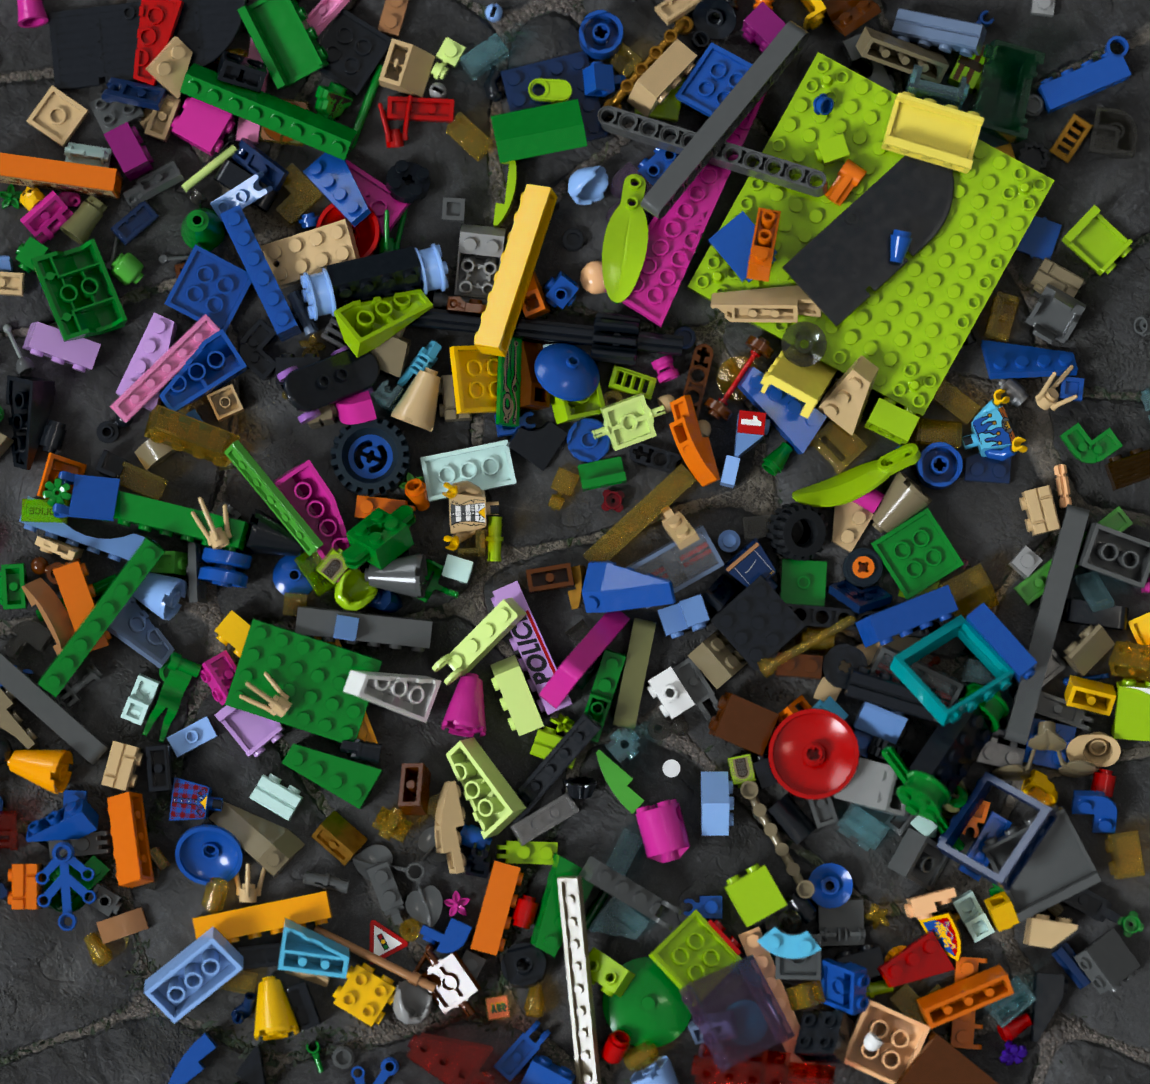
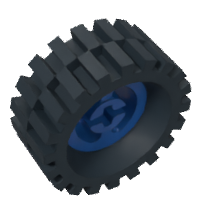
M377 417L375 420L348 425L346 428L343 426L340 429L339 436L334 438L333 448L331 447V464L339 481L350 492L369 497L385 496L387 492L396 490L400 482L403 483L405 480V475L410 469L409 462L411 461L409 446L399 428L395 425L393 426L390 421L386 419L380 420ZM372 443L371 447L363 449V453L366 455L374 453L375 458L382 460V456L378 449L380 447L385 448L387 451V462L380 471L370 473L371 469L377 468L380 464L375 460L368 463V459L364 456H360L364 467L362 469L357 467L355 455L362 445Z

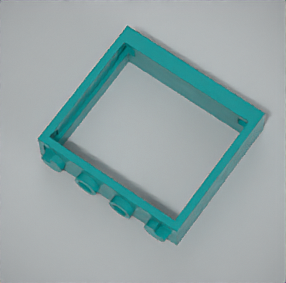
M959 615L895 655L890 666V670L942 726L949 722L955 723L963 713L967 711L969 713L972 712L979 703L989 701L999 690L1005 691L1012 684L1011 679L1014 675L1012 668L962 615ZM958 637L996 679L948 709L909 666L953 638Z

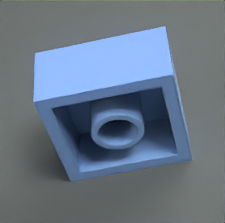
M726 456L720 481L721 486L734 487L740 458Z

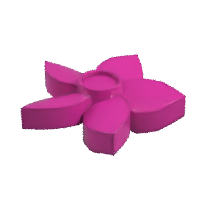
M457 890L453 893L452 899L443 901L446 906L451 907L449 917L455 915L457 911L461 915H467L464 906L469 903L470 899H461Z

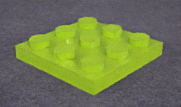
M694 910L648 955L695 1006L742 960L697 910Z

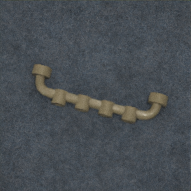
M753 781L744 782L740 787V793L745 799L749 800L753 807V814L759 817L763 824V831L772 840L775 846V853L781 856L786 865L787 874L792 876L797 885V894L801 898H810L815 892V887L812 882L803 879L799 865L794 863L789 854L788 845L782 842L777 833V826L769 819L766 813V806L760 803L757 797L759 791L757 784Z

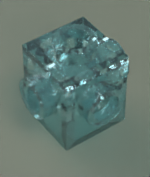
M626 728L623 731L617 729L609 737L612 741L605 746L615 759L621 763L626 758L629 760L633 759L640 752L637 749L640 746L638 743L640 737L632 729L629 732ZM624 740L629 743L628 748L625 749L620 746V742Z

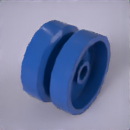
M203 549L202 560L206 563L214 564L215 567H200L199 580L224 587L247 588L249 577L245 573L237 572L236 569H250L252 556L220 549Z

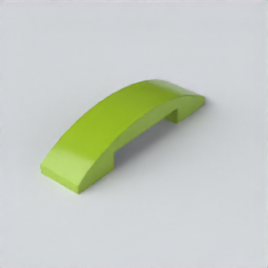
M515 160L501 163L509 164L505 204L496 203L493 227L500 228L507 218L514 201L517 186Z

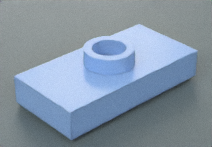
M206 716L172 734L167 739L176 756L180 757L216 738L217 734Z

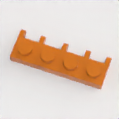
M960 957L959 961L955 960L954 983L978 974L979 963L986 964L988 959ZM976 1010L951 1020L950 1045L954 1048L982 1050V1045L974 1044V1029H983V1024H975Z

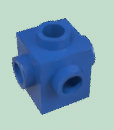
M560 271L555 278L551 277L544 285V293L547 297L545 300L555 308L559 306L563 309L566 305L570 306L576 298L575 293L578 291L579 285L564 272Z

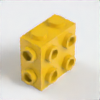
M363 962L362 965L350 966L346 975V983L343 987L339 985L332 997L335 998L333 1004L372 1027L375 1023L379 1025L386 1013L382 1010L386 1004H392L396 986L393 985V979L384 974L381 977L373 973L375 969Z

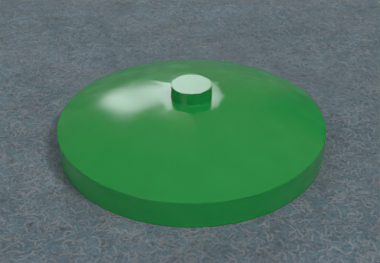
M650 957L635 958L624 963L622 966L634 973L635 977L621 998L615 994L610 997L603 993V1011L609 1027L613 1032L621 1030L627 1033L630 1037V1045L635 1047L657 1048L672 1042L687 1027L692 1015L693 1003Z

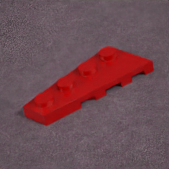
M141 0L133 79L156 86L157 80L146 68L172 40L184 5L183 1Z

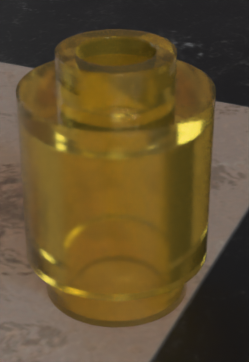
M807 628L806 632H802L801 643L805 645L806 650L828 651V649L834 647L835 633L825 628Z
M213 877L207 882L201 903L206 911L217 913L223 910L229 890L226 880Z
M646 1041L628 1050L623 1059L630 1071H639L657 1062L659 1053L654 1044Z

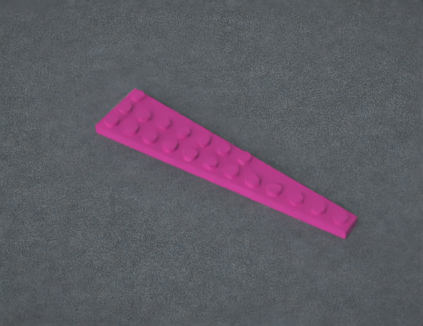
M766 93L726 142L743 147ZM733 154L729 156L728 160H736L738 155ZM707 164L662 219L654 216L648 225V244L643 268L633 291L622 303L659 327H662L731 170Z

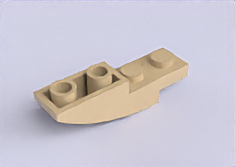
M446 781L441 789L436 807L434 825L435 845L437 853H446L449 873L458 874L465 872L466 860L460 850L461 835L456 830V827L464 826L466 816L464 808L460 805L461 790L459 785H456V781Z

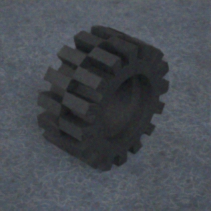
M873 736L866 753L888 763L882 756L881 751L885 747L891 746L906 765L911 752L889 741Z

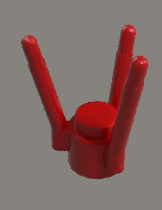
M412 95L408 96L403 133H400V129L389 128L382 103L378 104L387 148L403 147L404 141L408 140Z

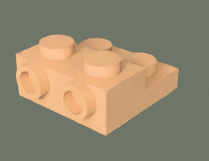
M947 887L907 898V904H904L907 918L917 917L918 920H924L933 917L932 913L937 911L935 902L937 905L951 903L952 898L957 896L955 888Z

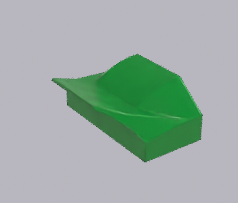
M24 563L1 565L0 604L3 606V610L27 609L28 599L22 589V586L27 584V573Z

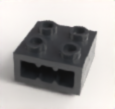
M820 1009L804 1011L794 1053L803 1062L844 1064L853 1021L845 1012L840 1010H833V1012H825Z

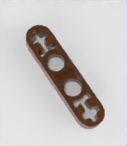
M699 344L694 349L683 396L687 395L690 391H695L699 394V400L693 403L694 408L697 407V411H695L697 420L713 359V349L707 344ZM702 348L707 349L706 353L710 354L709 357H705L703 365H708L707 368L701 365H694V362L699 364L700 355L697 352H701ZM694 370L704 372L705 377L702 381L696 382L692 379V372Z

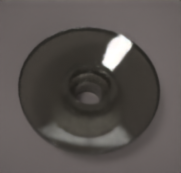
M811 322L795 323L783 335L782 351L785 357L797 366L807 367L814 365L822 359L826 352L827 341L825 334L821 328ZM802 340L809 342L807 348L801 347L800 343Z

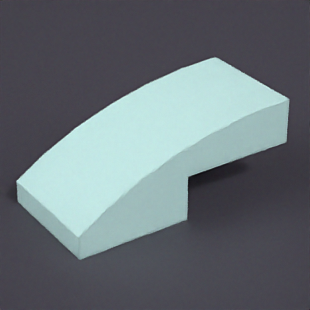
M140 673L131 695L126 701L121 718L141 726L161 682Z
M971 889L952 899V904L975 943L995 932Z

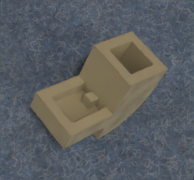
M179 425L155 434L145 441L134 453L147 471L163 463L171 454L187 447L190 442Z

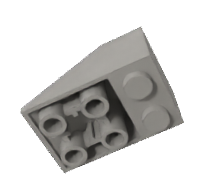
M462 224L459 237L454 295L487 299L494 285V275L500 267L501 254L505 248L506 228Z
M859 758V765L852 781L833 797L890 815L904 816L906 811L905 805L897 796L898 787L904 784L891 766L864 758Z

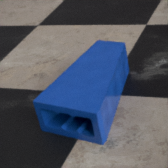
M984 602L966 616L968 623L1014 671L1013 677L1018 682L1023 679L1029 680L1036 673L1037 661Z

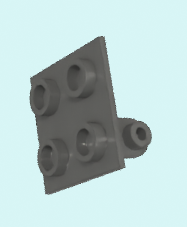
M101 97L89 103L104 134L126 122L133 124L139 120L142 121L141 118L145 116L139 106L115 101L108 103Z
M863 899L848 900L837 908H824L818 905L819 934H822L821 946L865 945L866 932L864 929Z

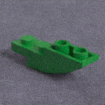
M609 649L604 651L584 713H588L602 726L591 740L597 743L627 656Z

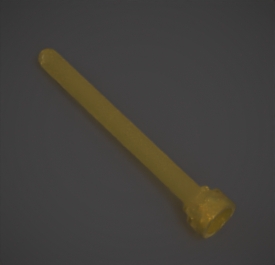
M852 615L848 616L773 659H762L757 662L762 674L766 678L773 675L779 665L856 622V618Z

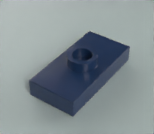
M143 201L111 228V231L127 246L159 218V215L146 201Z

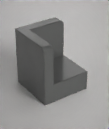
M443 197L442 221L460 222V225L465 224L466 200L464 198Z

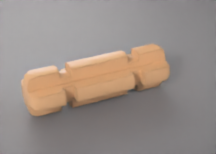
M1059 464L1054 466V473L1057 475V478H1055L1057 493L1060 496V499H1058L1059 507L1066 508L1067 504L1072 505L1071 497H1069L1071 494L1068 476H1066L1067 467L1065 464Z

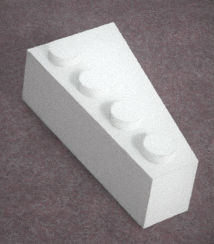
M351 670L343 692L426 723L441 680L420 675Z

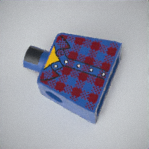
M174 777L169 820L206 819L209 817V810L222 811L223 798L211 797L212 787Z

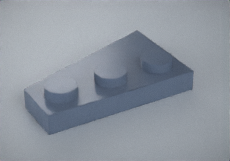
M131 596L107 628V631L161 669L175 649L162 632L154 627L148 619L149 615L145 610L142 611L135 602L136 598Z

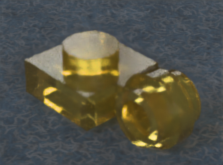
M559 467L550 487L558 491L557 495L552 494L548 503L551 510H561L565 501L562 498V494L569 497L572 496L579 480V475Z

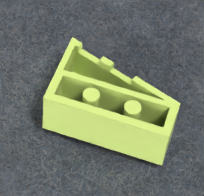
M513 655L491 664L490 666L495 676L491 678L495 691L500 690L503 697L499 700L503 710H509L511 718L507 720L511 730H517L518 735L521 736L543 727L544 724L516 656Z

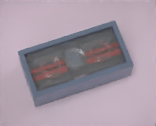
M699 525L694 530L700 539L680 550L672 540L625 568L630 567L635 572L645 575L649 573L672 581L674 593L725 564L704 526Z

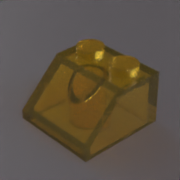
M981 563L938 586L939 588L946 585L949 586L958 610L953 612L955 618L962 615L966 619V616L983 602L989 609L999 605L993 586Z

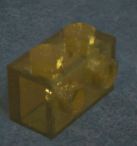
M1116 641L1109 659L1111 675L1150 682V645L1135 644L1129 641Z

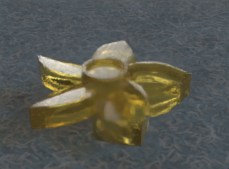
M314 334L309 337L308 342L299 341L301 347L305 349L302 352V357L304 354H317V357H319L318 351L326 346L317 342Z
M872 903L870 911L864 917L868 920H873V929H876L880 923L884 926H889V922L885 918L888 914V909L880 910L877 904Z

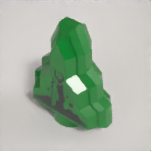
M331 81L329 87L318 86L315 95L317 98L315 109L318 115L333 121L335 118L340 117L344 109L349 108L353 97L346 94L347 88Z

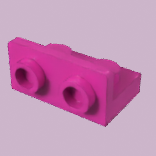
M226 650L204 662L200 670L201 679L209 685L213 698L220 702L222 706L225 705L237 666Z

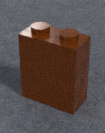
M726 692L719 699L717 705L719 710L709 723L710 731L708 734L751 753L763 756L780 714Z

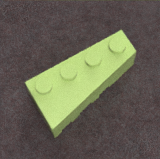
M474 737L460 740L446 754L457 780L461 781L464 788L463 794L466 800L470 801L474 810L472 814L475 821L479 822L483 830L481 834L484 839L498 835L526 809L523 802Z

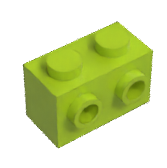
M593 947L589 953L592 984L594 985L597 982L602 985L601 991L610 997L615 994L621 998L635 977V974L602 951Z

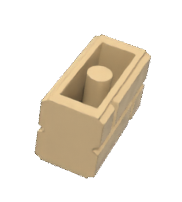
M1050 485L1021 493L1022 497L1019 498L1022 511L1026 510L1028 519H1025L1027 532H1032V536H1037L1061 529Z
M113 741L101 785L124 791H130V788H135L138 775H135L136 766H141L144 753H140L141 748Z

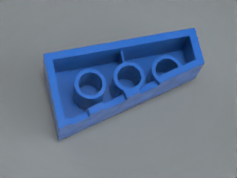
M750 367L737 387L760 412L766 413V419H770V423L787 440L796 453L803 454L827 416L814 408L809 418H805L800 413L806 403L772 384L763 394L760 391L764 385L760 382L765 374L755 367Z

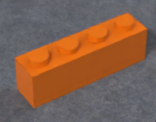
M80 559L53 568V573L74 631L77 630L96 603L93 597L97 596L93 584H88L86 576L89 575L85 562L81 563ZM106 630L91 651L108 646L110 643L109 639L112 638L111 633Z
M128 791L107 798V811L110 817V833L113 840V856L116 862L118 885L134 888L154 882L142 794Z
M494 861L470 949L496 956L498 951L503 952L506 939L502 938L504 929L509 930L512 917L508 916L510 907L515 908L518 895L514 894L516 885L521 886L524 873L520 872L521 867Z
M999 964L917 999V1003L923 1019L930 1029H933L1014 994L1008 974Z

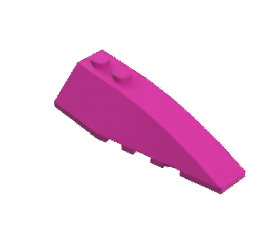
M310 460L290 469L272 481L322 541L323 545L317 550L321 559L327 555L332 547L336 551L339 548L345 551L350 547L346 536L347 531L335 497Z

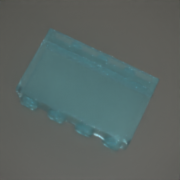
M914 64L904 91L913 93L916 98L923 100L924 98L934 99L937 101V104L943 106L946 104L954 105L960 110L969 91L970 84H966L967 77H962L957 88L920 80L923 66Z

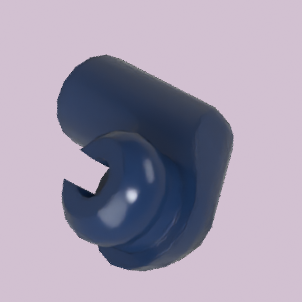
M247 992L243 1003L233 1009L231 1016L234 1023L241 1024L244 1019L252 1014L256 1000L254 993Z

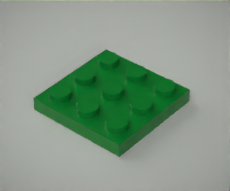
M928 508L871 543L907 601L964 565Z

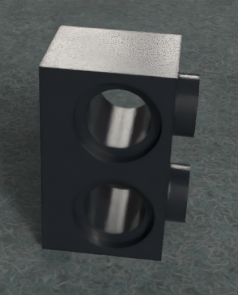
M223 50L217 67V80L259 93L267 74V69L263 62Z

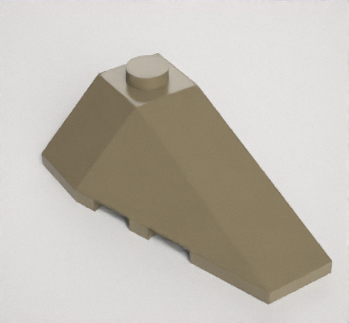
M224 801L222 811H214L209 817L216 826L231 832L238 839L242 849L274 878L280 874L305 846L289 829Z

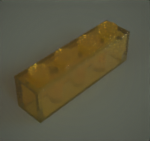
M158 404L149 414L144 437L150 438L155 443L166 444L174 450L187 452L195 458L208 460L220 467H227L231 463L225 451L233 442L240 438L239 435Z

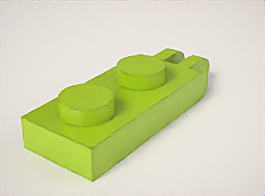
M506 841V845H497V849L506 850V854H497L496 858L505 859V863L552 865L554 853H558V842L530 841L521 846L519 841Z

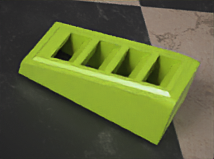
M614 365L608 388L634 396L642 393L645 399L651 400L657 378ZM619 373L623 374L620 385L616 384ZM631 376L629 388L625 387L627 377ZM636 378L641 379L638 390L633 389ZM645 381H648L649 385L647 388V392L643 393L642 390Z

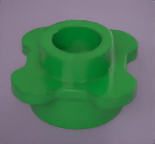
M1130 911L1129 915L1125 917H1119L1117 921L1118 925L1124 930L1123 935L1128 938L1132 937L1133 933L1141 932L1144 929V924L1141 923L1138 913L1135 911Z

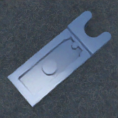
M258 172L210 203L221 222L223 221L219 214L237 205L244 209L273 191L272 186L262 188L259 185V180L264 176L263 172Z

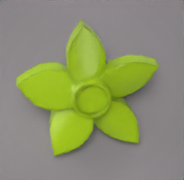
M561 713L558 719L550 718L549 720L558 725L556 727L557 733L563 730L567 733L574 724L573 720L569 719L568 716L564 718Z

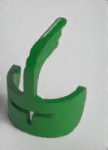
M427 559L428 576H425V580H429L433 571L435 573L426 589L425 597L417 599L427 603L435 590L456 599L459 597V592L439 585V579L444 566Z

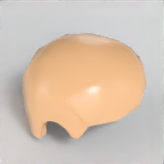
M602 261L587 263L580 272L581 285L591 294L606 293Z

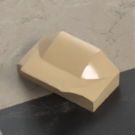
M167 95L160 111L145 108L143 112L145 116L140 121V124L145 129L144 134L166 142L173 129L171 127L172 122L179 113L181 99Z

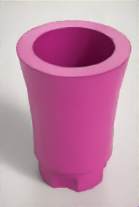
M17 0L19 27L34 28L48 23L49 20L42 0Z

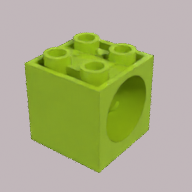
M757 863L745 869L747 874L742 877L736 874L727 879V885L724 886L746 927L787 906L766 866H760Z

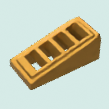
M1073 113L1051 147L1050 152L1068 163L1093 125ZM1075 122L1085 129L1081 132L1073 127L1072 124ZM1069 129L1080 136L1078 140L1067 134ZM1065 137L1075 144L1071 147L1063 142L1062 139ZM1059 144L1070 151L1068 155L1057 148Z

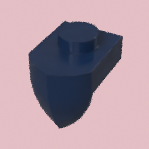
M377 588L378 592L375 598L366 605L387 613L396 612L403 607L401 598L397 593Z

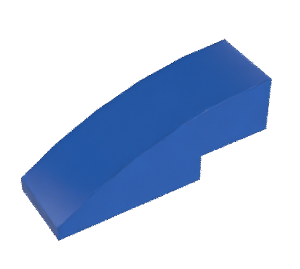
M208 1032L204 1033L183 1055L168 1084H186L206 1068L201 1060L218 1047Z

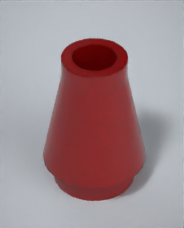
M1024 1013L1000 1021V1024L997 1025V1030L1005 1042L1008 1040L1012 1041L1027 1027L1031 1026L1032 1021L1028 1014Z

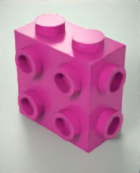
M188 96L182 106L184 109L180 116L177 115L172 122V132L176 137L213 157L215 152L218 153L224 144L222 139L225 134H230L234 128V117L227 111Z

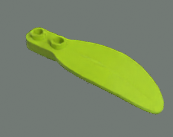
M631 174L625 178L620 205L609 220L603 241V281L608 297L615 303L625 301L633 291L642 271L647 252L648 224L645 212L641 207V202L645 196L646 181L639 174ZM632 182H637L638 185H637V186H633L631 183H632ZM629 202H634L635 205H634V206H630L628 203H629Z
M905 444L883 455L878 460L861 464L827 480L796 490L792 493V498L798 503L812 507H832L849 503L871 492L896 472L916 464L921 458V452L916 444Z

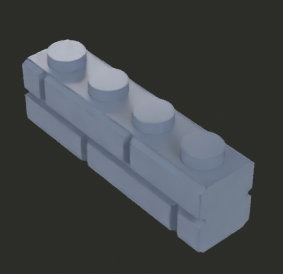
M902 8L898 9L892 28L893 36L898 39L918 43V46L930 49L931 46L938 47L940 51L945 53H951L952 50L958 51L965 57L979 56L981 54L987 34L983 24Z

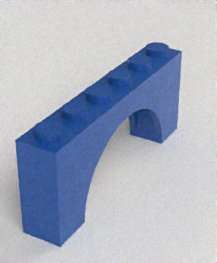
M237 205L219 214L281 342L302 333L241 206Z

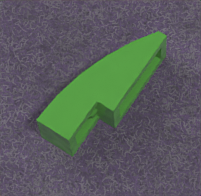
M598 750L596 756L605 781L619 802L633 814L644 802L639 795L627 786L633 778L602 751Z

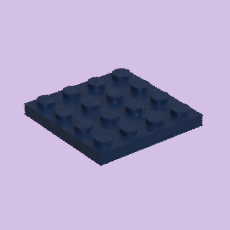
M585 51L500 71L510 112L556 103L534 101L528 92V87L532 80L538 78L566 80L572 87V95L569 100L578 99L587 142L608 137L607 132L602 129L597 115L601 108L598 97L585 96L583 70L590 66ZM536 84L532 91L535 95L540 96L544 94L545 88L541 84Z

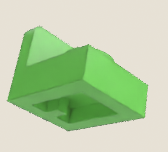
M165 551L151 569V572L186 575L188 554L178 551Z

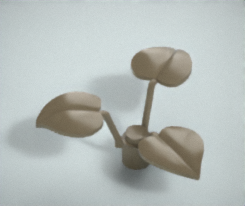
M1042 721L1038 723V735L1028 741V746L1032 748L1027 765L1024 767L1018 764L1007 765L992 770L991 773L1008 781L1028 779L1031 776V772L1028 770L1031 767L1036 750L1056 751L1062 766L1058 768V772L1066 777H1086L1097 772L1099 767L1082 760L1065 762L1061 750L1067 747V743L1056 734V724L1054 722Z

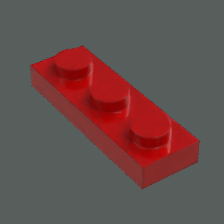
M388 96L387 120H405L408 97ZM412 97L409 121L454 123L455 100Z

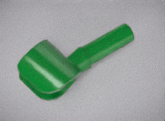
M315 1041L317 1049L310 1051V1046L307 1043L306 1050L313 1055L318 1072H324L319 1055L321 1050L320 1044Z

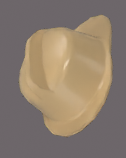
M1093 732L1091 734L1079 735L1072 739L1067 746L1066 754L1069 761L1082 760L1090 762L1096 767H1108L1119 759L1121 749L1119 743L1113 737L1103 732Z

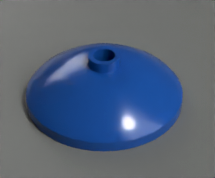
M565 343L551 344L542 349L535 360V375L539 383L547 392L559 399L566 401L584 400L590 397L598 387L600 374L595 361L584 350L574 345Z
M199 825L190 828L180 837L175 849V859L178 868L188 879L198 884L215 886L224 884L237 875L243 862V850L238 839L228 830L216 825Z

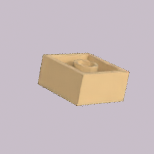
M233 384L207 395L219 422L245 411Z

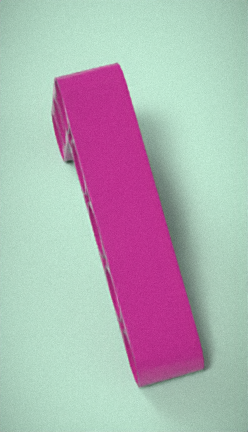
M622 611L606 612L560 665L539 693V696L557 709L584 673L625 627L630 618Z

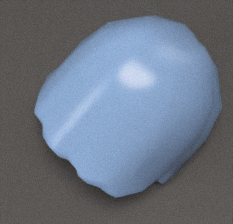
M600 165L585 167L576 170L570 176L568 193L576 204L590 205L604 198L603 193L609 184L606 169Z

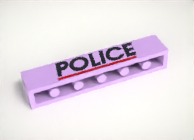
M515 581L493 591L494 597L491 598L494 607H496L503 599L513 598L527 613L510 630L512 638L509 641L513 650H519L522 658L518 659L523 672L528 670L531 679L527 681L532 692L537 691L539 695L557 669L518 581ZM567 695L557 709L542 697L537 700L541 713L546 711L547 715L572 705L569 695Z

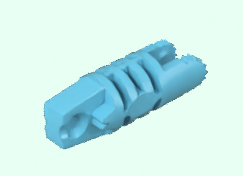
M431 340L425 348L422 347L397 381V384L400 387L404 386L412 375H417L419 370L431 369L438 359L436 356L442 346L436 341Z

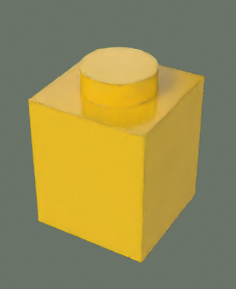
M1005 891L984 900L990 918L999 932L1010 929L1020 923L1013 904Z

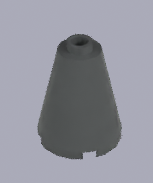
M419 553L396 558L382 570L372 564L369 565V568L365 569V581L369 582L371 587L415 598H424L426 595L427 583H425V576H428L426 555Z

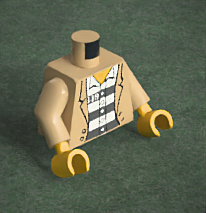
M467 480L453 484L445 482L443 485L448 489L442 495L449 498L450 532L453 534V537L446 535L443 539L446 542H450L445 548L451 551L456 550L461 542L486 527V515H499V501L486 502L485 491Z

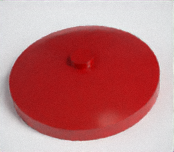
M805 709L791 714L778 725L770 740L768 758L775 779L785 790L803 799L820 800L836 795L852 781L859 765L860 751L853 730L841 717L823 709Z

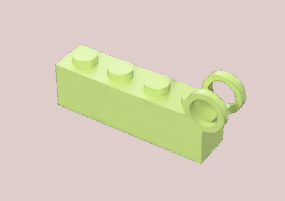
M513 598L503 599L450 654H446L432 667L433 671L437 672L448 664L453 672L444 680V683L447 686L450 685L458 677L469 673L527 613Z

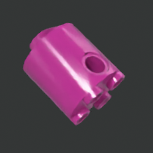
M677 800L657 803L658 808H656V805L636 809V818L647 858L661 863L680 859L690 847V842Z

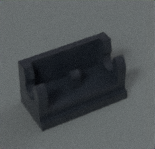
M307 981L284 989L299 1026V1032L322 1023Z

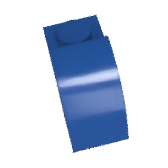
M452 917L445 933L424 924L420 934L424 935L423 940L431 944H435L436 941L440 943L436 950L437 952L451 953L464 945L473 927Z

